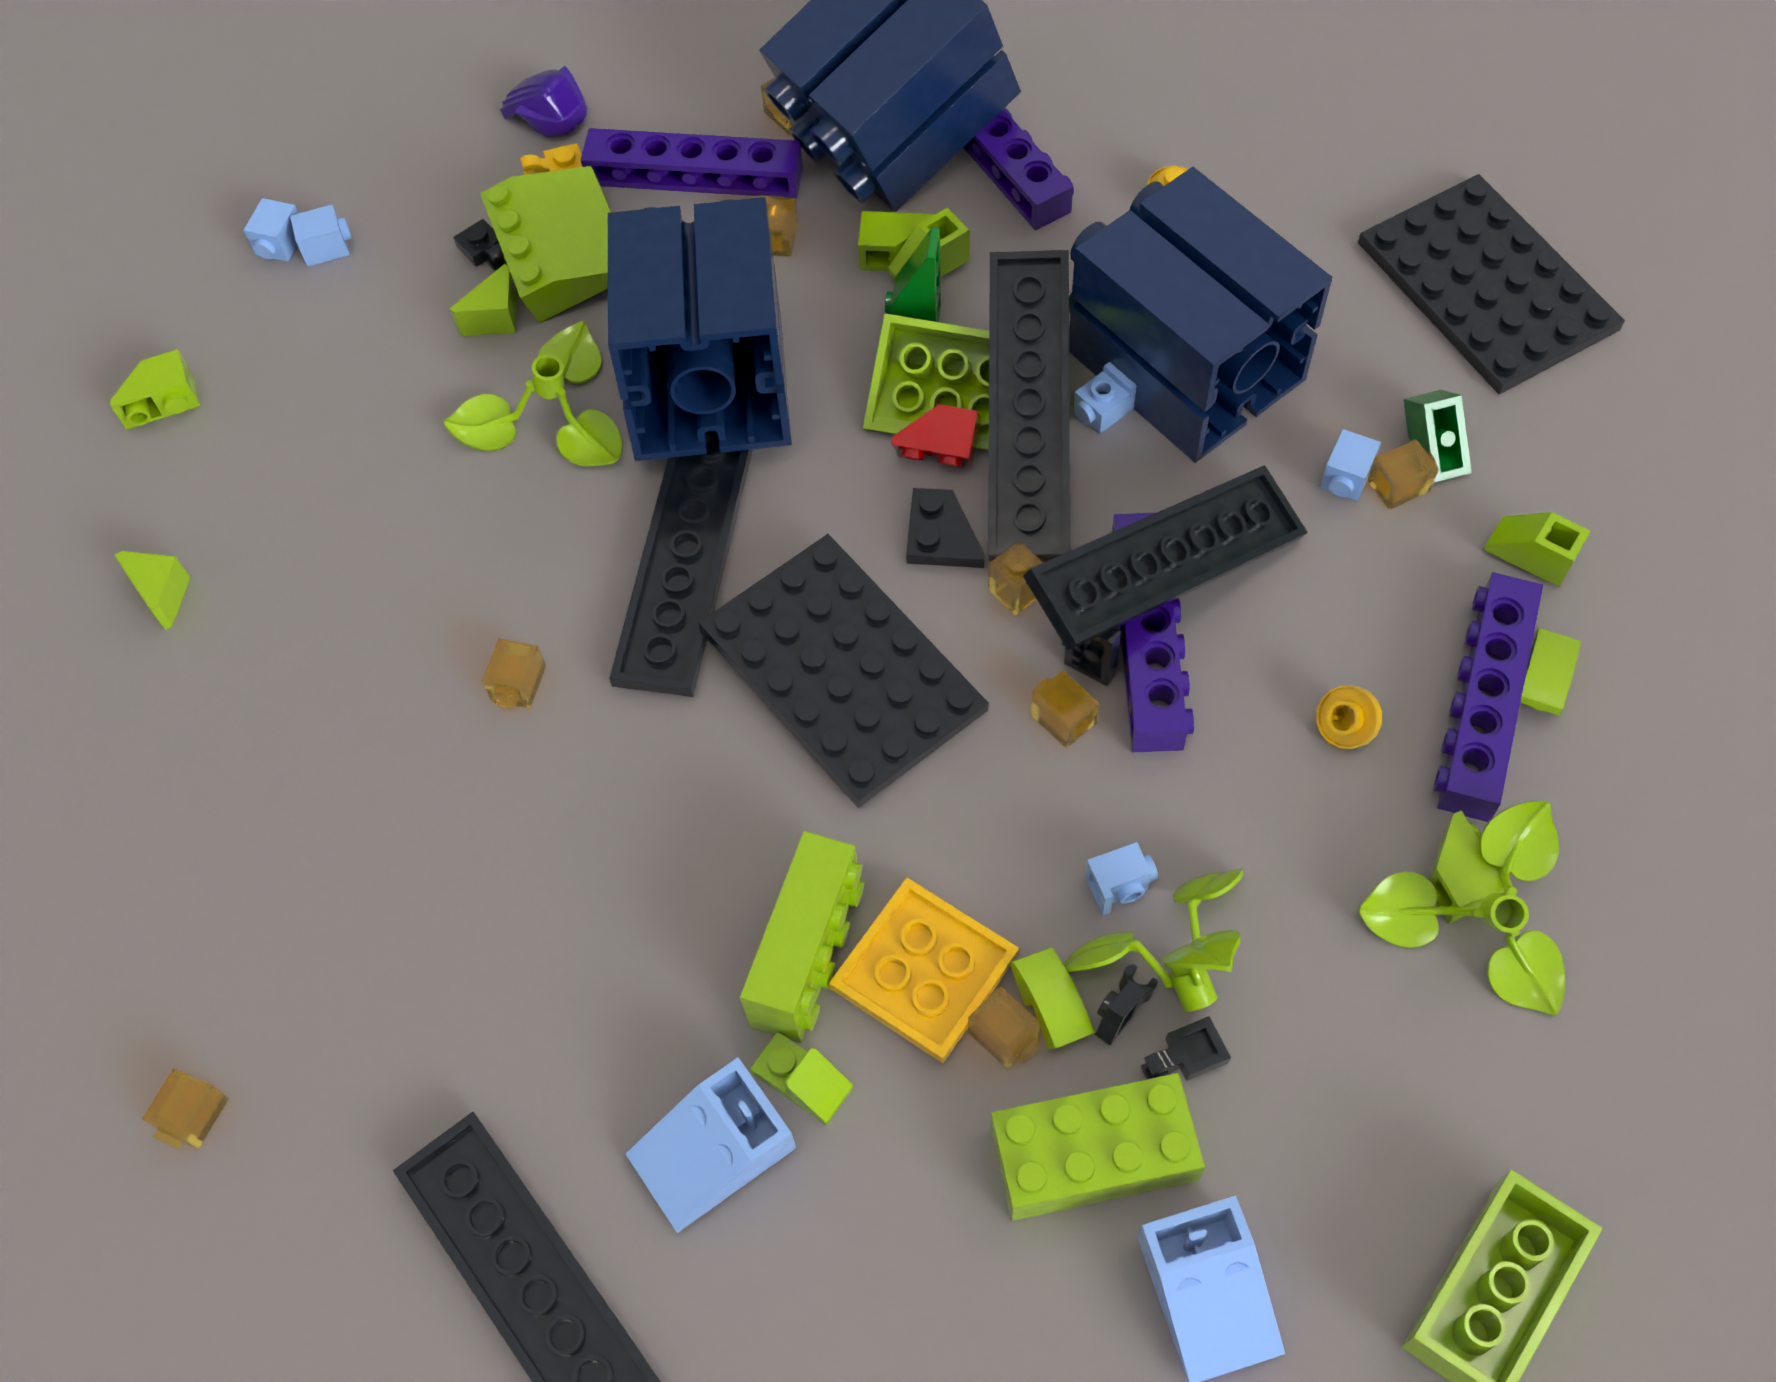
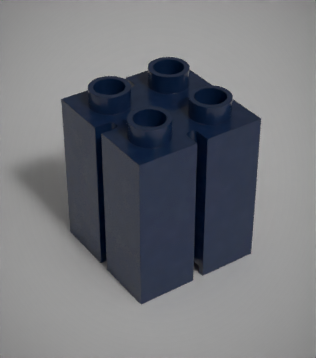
M810 0L759 49L775 76V79L764 88V92L774 106L790 122L795 123L789 128V132L794 140L800 141L801 148L815 162L818 163L825 155L835 162L838 166L833 169L834 175L858 202L864 203L875 193L894 212L907 202L1021 93L1007 54L1003 50L998 52L1003 47L988 5L982 0Z
M1192 166L1165 186L1158 181L1148 184L1135 197L1128 212L1107 226L1100 221L1092 223L1076 238L1070 252V258L1074 262L1072 293L1069 296V353L1096 376L1110 362L1137 385L1134 410L1194 463L1198 462L1247 425V419L1241 415L1242 407L1257 417L1306 380L1318 336L1307 325L1314 330L1320 326L1333 277L1195 167Z
M766 197L740 200L729 199L720 202L694 204V222L691 223L682 220L680 206L648 207L640 210L608 213V347L620 399L623 400V412L635 461L707 454V431H716L718 433L720 453L792 445L782 320Z

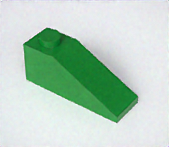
M932 227L896 275L893 292L887 291L885 314L934 322L939 321L941 309L940 228Z

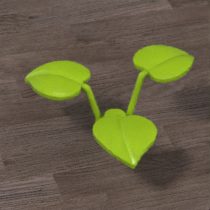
M585 321L577 322L563 329L542 346L531 366L532 380L525 382L526 389L513 413H511L510 405L505 399L494 394H481L465 401L450 417L444 420V425L449 433L464 445L482 451L502 449L516 438V429L512 422L520 418L531 393L535 391L536 394L544 399L558 398L561 403L565 417L570 424L560 428L556 441L557 449L568 462L579 466L608 465L618 461L622 453L620 432L608 415L595 409H588L583 411L576 419L572 415L566 398L564 379L572 384L588 382L599 373L602 365L600 350L592 338Z
M1530 801L1516 804L1495 815L1485 826L1480 838V854L1488 864L1502 867L1500 879L1504 892L1488 895L1481 903L1480 908L1435 906L1437 891L1434 885L1421 874L1409 871L1396 872L1384 878L1360 905L1359 915L1366 926L1378 937L1401 947H1420L1433 941L1439 931L1435 915L1481 918L1489 928L1507 932L1505 941L1508 946L1496 949L1488 961L1487 977L1492 990L1502 1000L1514 1006L1537 1010L1550 1015H1557L1559 1013L1565 992V969L1562 955L1556 943L1548 935L1537 930L1526 931L1515 940V937L1520 934V930L1528 922L1529 909L1524 900L1516 896L1517 889L1512 886L1509 877L1511 873L1519 880L1534 881L1546 876L1554 868L1559 855V838L1549 802Z
M1243 868L1205 874L1189 880L1175 890L1173 893L1175 903L1188 902L1187 907L1193 942L1178 947L1163 957L1164 966L1171 968V973L1168 974L1140 941L1133 940L1134 935L1132 931L1113 932L1093 938L1077 948L1063 965L1068 972L1087 970L1113 963L1129 951H1135L1158 974L1166 989L1174 987L1184 1011H1196L1211 1005L1217 1000L1218 996L1207 970L1231 972L1234 955L1241 943V936L1237 930L1217 931L1201 936L1197 907L1202 900L1219 897L1232 889L1243 877Z

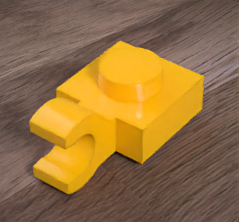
M578 143L544 150V158L533 154L520 158L524 170L523 175L582 167V154Z

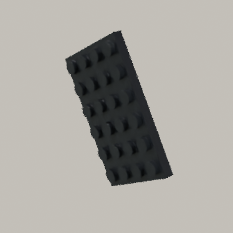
M1480 174L1361 232L1358 244L1499 395L1620 331L1625 322Z
M826 534L699 622V631L858 808L988 711L989 702L829 534Z

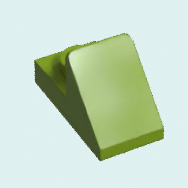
M778 1031L750 1068L752 1075L826 1126L854 1088L853 1084L817 1049L811 1047L807 1052Z

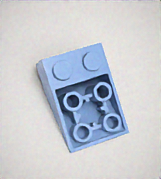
M737 1057L698 1084L626 1153V1156L676 1233H679L795 1150L796 1145L789 1128L742 1061Z
M1236 1195L1141 1226L1137 1240L1188 1382H1203L1285 1355L1256 1247Z

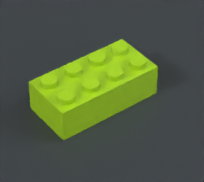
M803 831L740 995L749 1027L773 1035L778 1031L788 1039L798 1043L802 1042L806 1030L813 1031L820 1012V1004L816 1003L821 987L828 989L829 982L834 975L835 962H831L835 948L836 946L841 948L844 946L849 933L850 922L846 921L851 906L858 907L864 891L865 882L860 880L862 864L857 861L855 845Z
M1179 1073L991 1112L990 1128L1012 1221L1198 1182L1205 1169Z
M1511 1169L1494 1186L1401 1348L1450 1382H1519L1603 1228Z

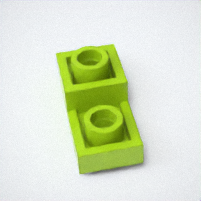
M1538 628L1532 644L1520 703L1538 711L1561 715L1574 674L1581 644L1580 640Z
M1053 947L1009 962L1024 1005L1033 1006L1048 1049L1059 1048L1095 1033L1082 999Z

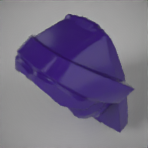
M564 66L560 70H547L524 79L506 95L507 98L502 102L503 106L500 109L504 119L517 114L537 133L546 137H554L572 133L577 125L583 123L587 116L588 108L573 75Z

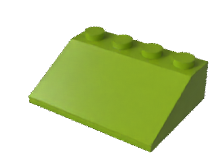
M591 166L512 176L480 193L519 296L539 323L608 288V213L612 211Z
M884 314L863 429L895 435L938 404L979 412L981 422L975 449L989 451V330Z

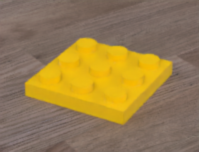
M906 877L831 979L829 987L830 990L943 1064L1011 967L1009 962L1015 961L1018 957L1020 948Z

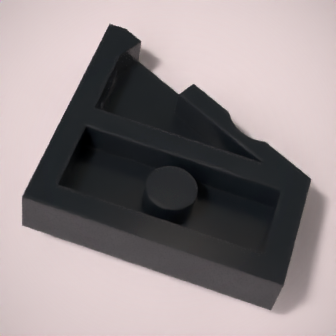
M913 488L906 553L907 564L984 568L985 554L953 490Z

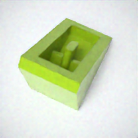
M506 264L502 265L449 308L458 333L462 336L516 333L518 291L509 267Z
M120 551L114 556L163 628L167 630L172 627L191 578L177 557Z

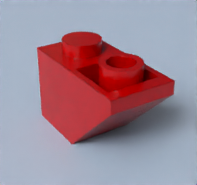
M938 404L892 436L891 445L896 450H901L900 457L923 461L924 455L939 457V464L961 468L962 462L973 463L981 416L978 411Z

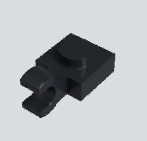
M484 219L453 237L457 248L476 267L486 262L495 272L502 265H507L495 231Z
M1134 964L1129 965L1119 982L1120 993L1117 994L1113 990L1110 991L1097 1011V1014L1103 1018L1095 1035L1109 1045L1113 1043L1130 1022L1137 1008L1152 997L1158 984V980L1154 977L1146 985L1135 982L1133 976L1138 967Z
M1210 1016L1169 1032L1165 1038L1169 1048L1146 1056L1144 1058L1146 1063L1141 1065V1068L1147 1079L1170 1075L1180 1068L1187 1081L1228 1064L1231 1056Z

